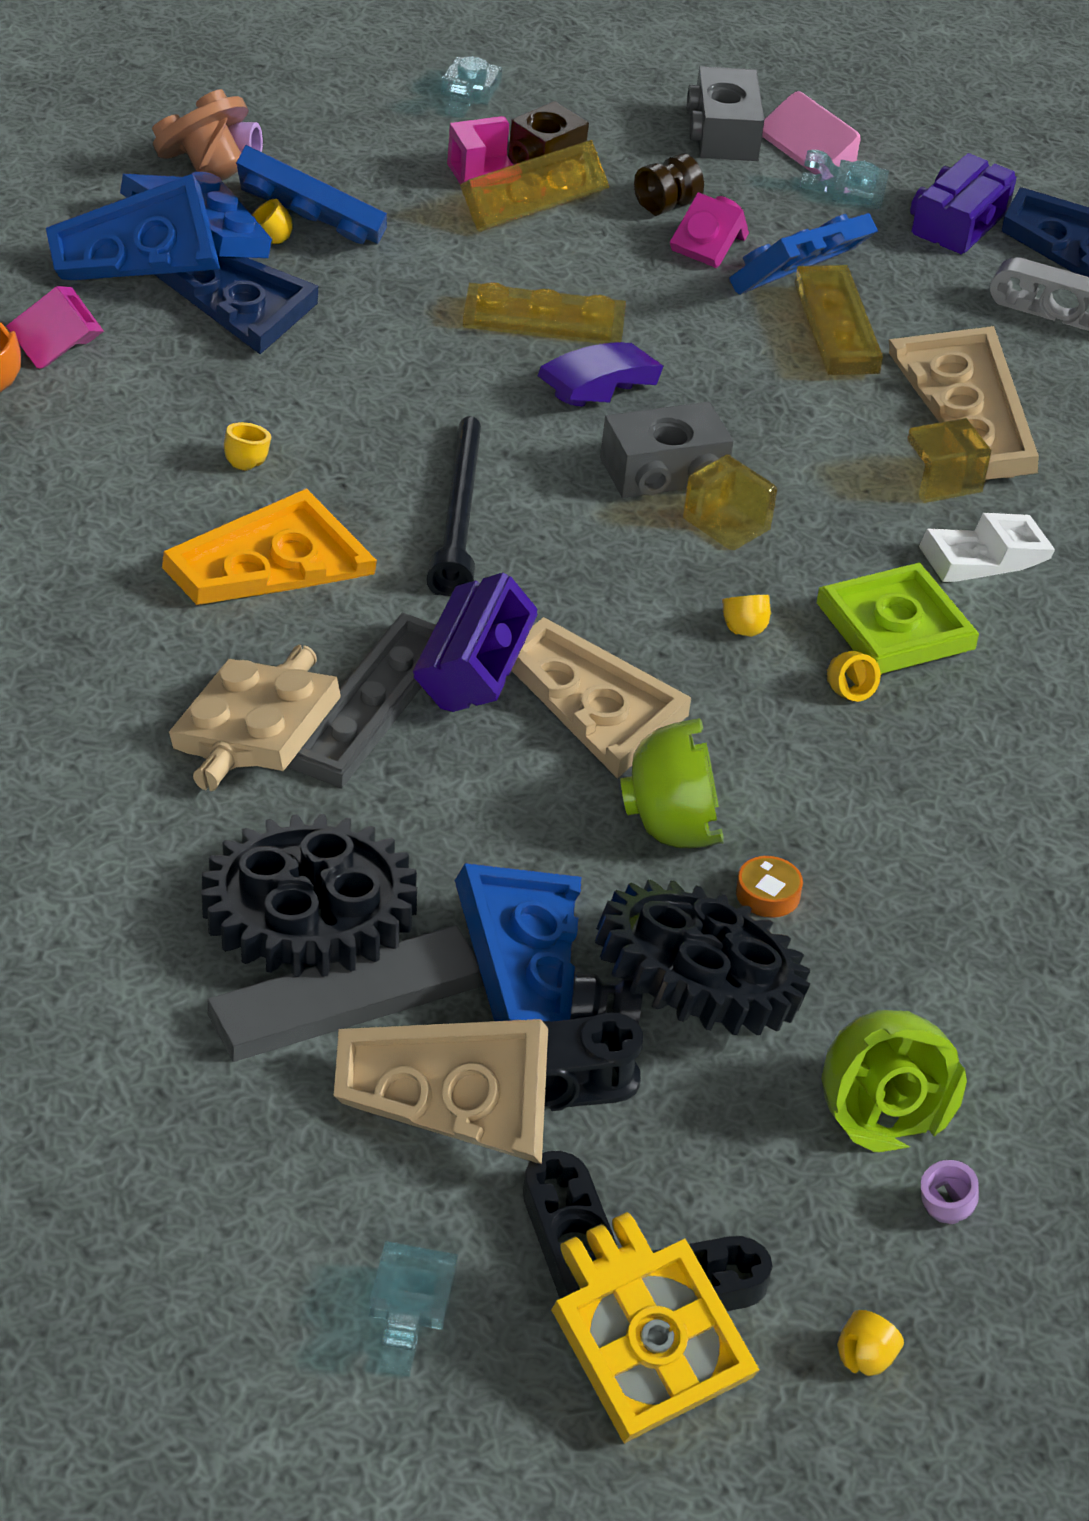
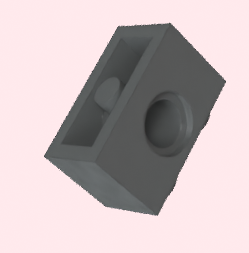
M699 66L697 85L688 86L687 114L691 115L690 140L698 141L700 158L759 161L764 115L757 70Z
M700 402L605 415L600 458L622 498L655 495L662 492L697 487L704 488L727 483L734 441L711 402Z

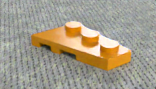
M306 488L165 550L162 568L196 605L374 575L377 560Z

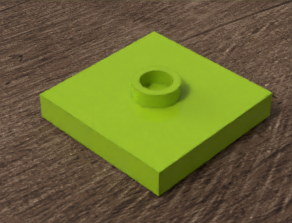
M920 562L819 587L817 605L854 651L869 655L876 660L881 674L976 649L979 637L978 631Z

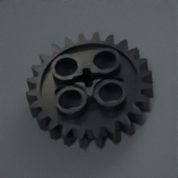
M296 814L291 816L290 826L283 828L275 821L268 819L266 820L265 833L259 834L252 829L244 828L242 829V844L230 840L222 842L223 856L211 855L209 857V871L202 872V917L208 919V933L210 936L221 935L222 950L225 952L241 947V962L244 964L253 962L259 957L266 958V972L268 973L278 969L282 963L291 964L294 977H300L306 965H315L323 977L328 976L330 963L339 962L350 972L355 971L356 956L361 955L377 962L380 960V945L396 949L399 946V932L410 933L412 929V916L417 915L416 869L409 868V854L407 852L395 853V840L392 837L375 842V827L373 826L366 827L357 833L351 831L350 818H345L336 827L327 826L325 814H319L313 825H304L302 819Z
M647 880L644 889L629 883L625 892L614 891L611 901L606 903L596 928L599 931L595 943L603 947L600 954L601 960L615 964L611 973L614 977L633 980L629 990L632 994L649 993L654 996L653 1008L661 1009L669 1005L676 1009L679 1021L684 1022L692 1015L698 1017L703 1027L709 1031L712 1030L715 1022H719L732 1035H738L742 1025L755 1035H761L765 1026L777 1032L781 1029L784 1021L788 1023L793 1022L811 984L806 981L810 974V968L800 964L804 954L800 951L788 949L791 941L789 936L772 934L770 932L773 925L771 920L755 921L749 917L751 907L742 906L735 909L728 904V898L724 894H720L716 899L708 898L701 886L696 885L692 893L685 892L676 881H670L667 890H664L653 880Z

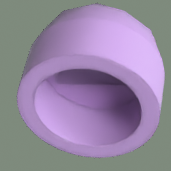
M239 122L228 128L240 152H242L245 145L262 152L263 137L259 123Z
M943 1160L931 1165L924 1172L921 1179V1197L928 1214L938 1222L955 1224L966 1219L974 1212L979 1200L978 1178L968 1165L955 1160ZM944 1185L954 1202H946L936 1189Z

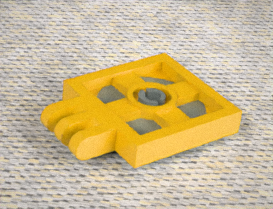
M628 1212L612 1219L613 1230L622 1246L619 1249L604 1225L600 1224L586 1232L587 1241L596 1257L594 1261L590 1258L579 1238L573 1237L561 1243V1252L580 1289L557 1300L551 1309L624 1444L752 1379L760 1370L686 1238L653 1253L636 1221Z

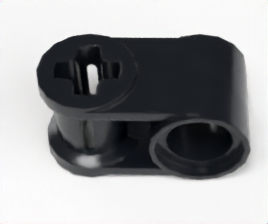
M603 1013L593 1017L553 1022L543 1021L548 1028L545 1106H550L551 1111H561L567 1107L618 1103L628 1100L637 1093L641 1082V1071L635 1059L643 1048V1031L635 1020L620 1013ZM606 1032H610L609 1049L604 1043V1034ZM613 1067L618 1072V1083L615 1086L612 1085Z

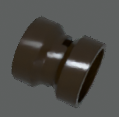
M684 153L666 159L663 165L653 163L637 170L634 177L635 195L639 204L654 216L673 210L676 204L681 206L691 204L698 192L704 193V178L700 166L693 157Z

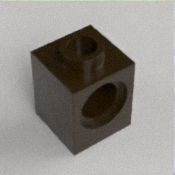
M556 101L511 119L508 158L517 168L526 171L539 181L543 182L585 163L589 122Z

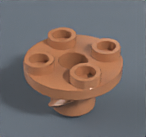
M219 89L197 100V109L181 118L178 114L168 116L157 122L152 127V130L156 136L153 141V147L160 158H172L187 153L196 172L211 173L220 177L223 181L238 172L236 162L241 154L228 128L231 125L242 122L249 110L243 98L238 96L226 97L224 91Z

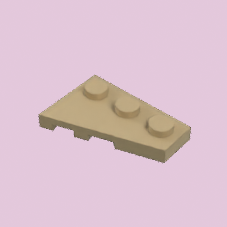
M545 617L532 626L511 670L617 779L632 766L633 754L641 740L656 729L676 722H682L689 716L691 697Z
M541 1019L339 1029L334 1097L342 1104L542 1164L548 1028Z

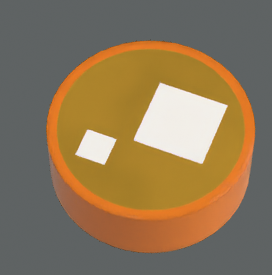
M774 856L755 857L745 862L740 868L736 896L742 906L751 907V913L770 918L785 916L793 912L800 902L803 878L800 871L787 860Z

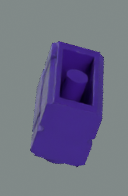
M970 153L963 156L952 167L943 166L935 182L929 188L920 187L912 200L910 214L914 216L911 232H913V235L932 243H939L940 246L949 250L965 254L1006 214L1012 202L1017 178L1015 172L995 163L989 166L987 160Z
M504 572L485 577L481 583L475 580L456 586L413 670V677L439 708L455 712L469 708L471 703L478 706L497 701L505 685V677L509 676L536 620L538 609L514 579Z

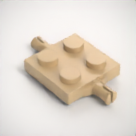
M301 645L295 646L283 664L276 667L257 664L248 660L228 659L170 729L169 734L174 749L187 754L202 756L206 759L193 774V779L200 788L207 790L209 786L210 791L216 790L229 770L236 767L258 766L284 771L341 697L337 677L308 672L317 661V657L311 648L305 645L303 649Z

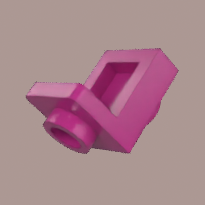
M698 192L670 240L672 251L712 267H719L735 238L745 241L749 234L744 211L729 198L717 196L714 199Z

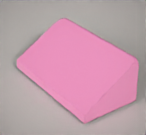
M801 91L791 94L764 119L762 137L818 178L856 165L860 134Z

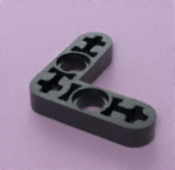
M547 1151L542 1153V1164L532 1161L528 1163L525 1171L523 1197L558 1296L561 1299L579 1290L580 1287L564 1260L561 1245L557 1239L570 1232H579L586 1235L588 1230L602 1224L609 1231L617 1247L618 1245L590 1173L583 1161L567 1152ZM556 1179L560 1187L568 1188L566 1207L558 1210L559 1198L555 1187L552 1184L545 1183V1180ZM728 1236L689 1244L709 1281L711 1280V1284L726 1311L750 1307L759 1303L765 1297L773 1265L771 1256L763 1245L754 1239L744 1236ZM662 1249L653 1250L652 1252L655 1253V1252H658V1251H660V1250H662ZM592 1250L587 1251L592 1261L596 1260ZM736 1265L741 1273H750V1277L748 1279H739L735 1271H725L726 1266Z

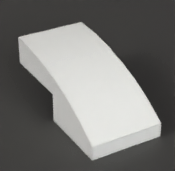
M983 513L975 531L927 529L919 545V548L942 582H957L1024 570L1051 559L1055 551L1030 515Z

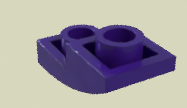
M614 342L584 347L559 356L542 365L537 376L556 390L555 396L559 400L574 406H585L587 401L610 403L615 387L631 389L633 384L657 385L664 366L632 343Z

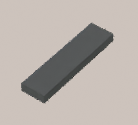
M402 612L341 686L340 699L287 767L342 789L422 688L413 677V670L436 625Z
M455 925L401 941L396 949L385 946L380 947V960L377 962L358 955L356 956V970L352 972L344 968L339 962L330 963L329 975L325 977L318 972L316 967L304 970L300 977H294L292 973L208 998L207 1014L232 1061L236 1062L339 1029L484 986L476 955L458 926Z

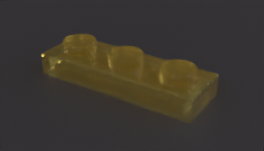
M592 140L469 179L460 185L476 229L479 232L602 192L610 187Z
M848 265L797 266L795 286L827 374H880L883 355Z
M469 283L464 308L463 328L601 344L622 342L626 301L611 299L604 295L581 296L558 293L551 289L529 290L506 287L499 283Z

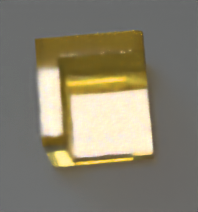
M967 418L909 429L907 440L925 463L919 497L923 503L983 492L992 450Z
M727 454L689 476L683 519L729 550H736L771 529L777 488L773 483Z

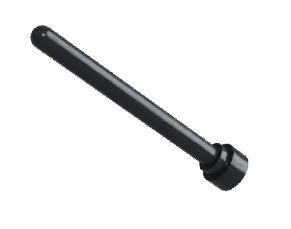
M467 416L459 423L443 548L431 556L428 564L426 581L429 589L435 595L451 596L456 586L474 581L475 563L466 551L481 424L473 416Z

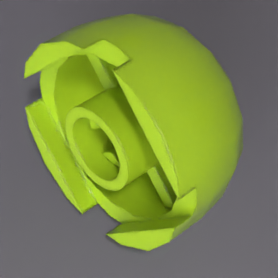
M700 718L676 722L653 731L641 740L633 754L632 776L620 778L627 816L639 814L649 835L661 844L675 848H701L724 843L722 829L709 831L708 822L717 821L715 807H719L707 742L694 745L692 734L701 733L703 730Z
M877 1010L859 1016L840 1030L827 1050L821 1077L825 1100L832 1115L854 1143L873 1152H885L910 1147L897 1140V1137L926 1133L928 1130L935 1137L948 1126L960 1108L967 1083L965 1068L959 1062L958 1052L944 1033L930 1021L910 1011ZM881 1112L889 1116L899 1117L891 1128L877 1123Z

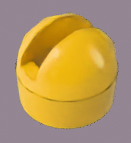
M271 199L263 203L253 212L252 216L272 238L271 244L283 243L290 237L293 230L292 218L288 210L278 199Z
M238 422L230 424L226 428L223 444L226 459L233 467L244 471L261 465L269 452L271 434L265 428L251 423Z
M748 595L722 599L723 616L726 625L735 635L740 634L752 637L763 632L769 624L771 614L769 595Z
M848 651L839 654L831 660L827 669V682L832 690L839 696L851 701L859 702L868 699L875 693L880 683L881 673L876 660L858 651ZM845 672H846L847 676H848V677L852 680V682L855 684L854 686H852V687H850V688L848 687V684H847V680H846V677H845Z
M856 1310L843 1327L837 1346L840 1360L846 1368L853 1373H857L860 1370L866 1376L881 1374L892 1365L904 1346V1339L899 1330L882 1316L867 1310Z

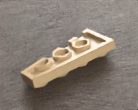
M994 326L889 339L890 356L983 480L1013 478L1015 476L1038 473L1039 455Z

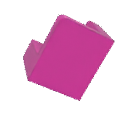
M504 116L450 123L447 164L463 190L519 182V173L507 156L509 122Z
M56 286L6 325L10 332H16L19 345L39 369L50 365L75 344H87L104 332L74 289L64 286Z

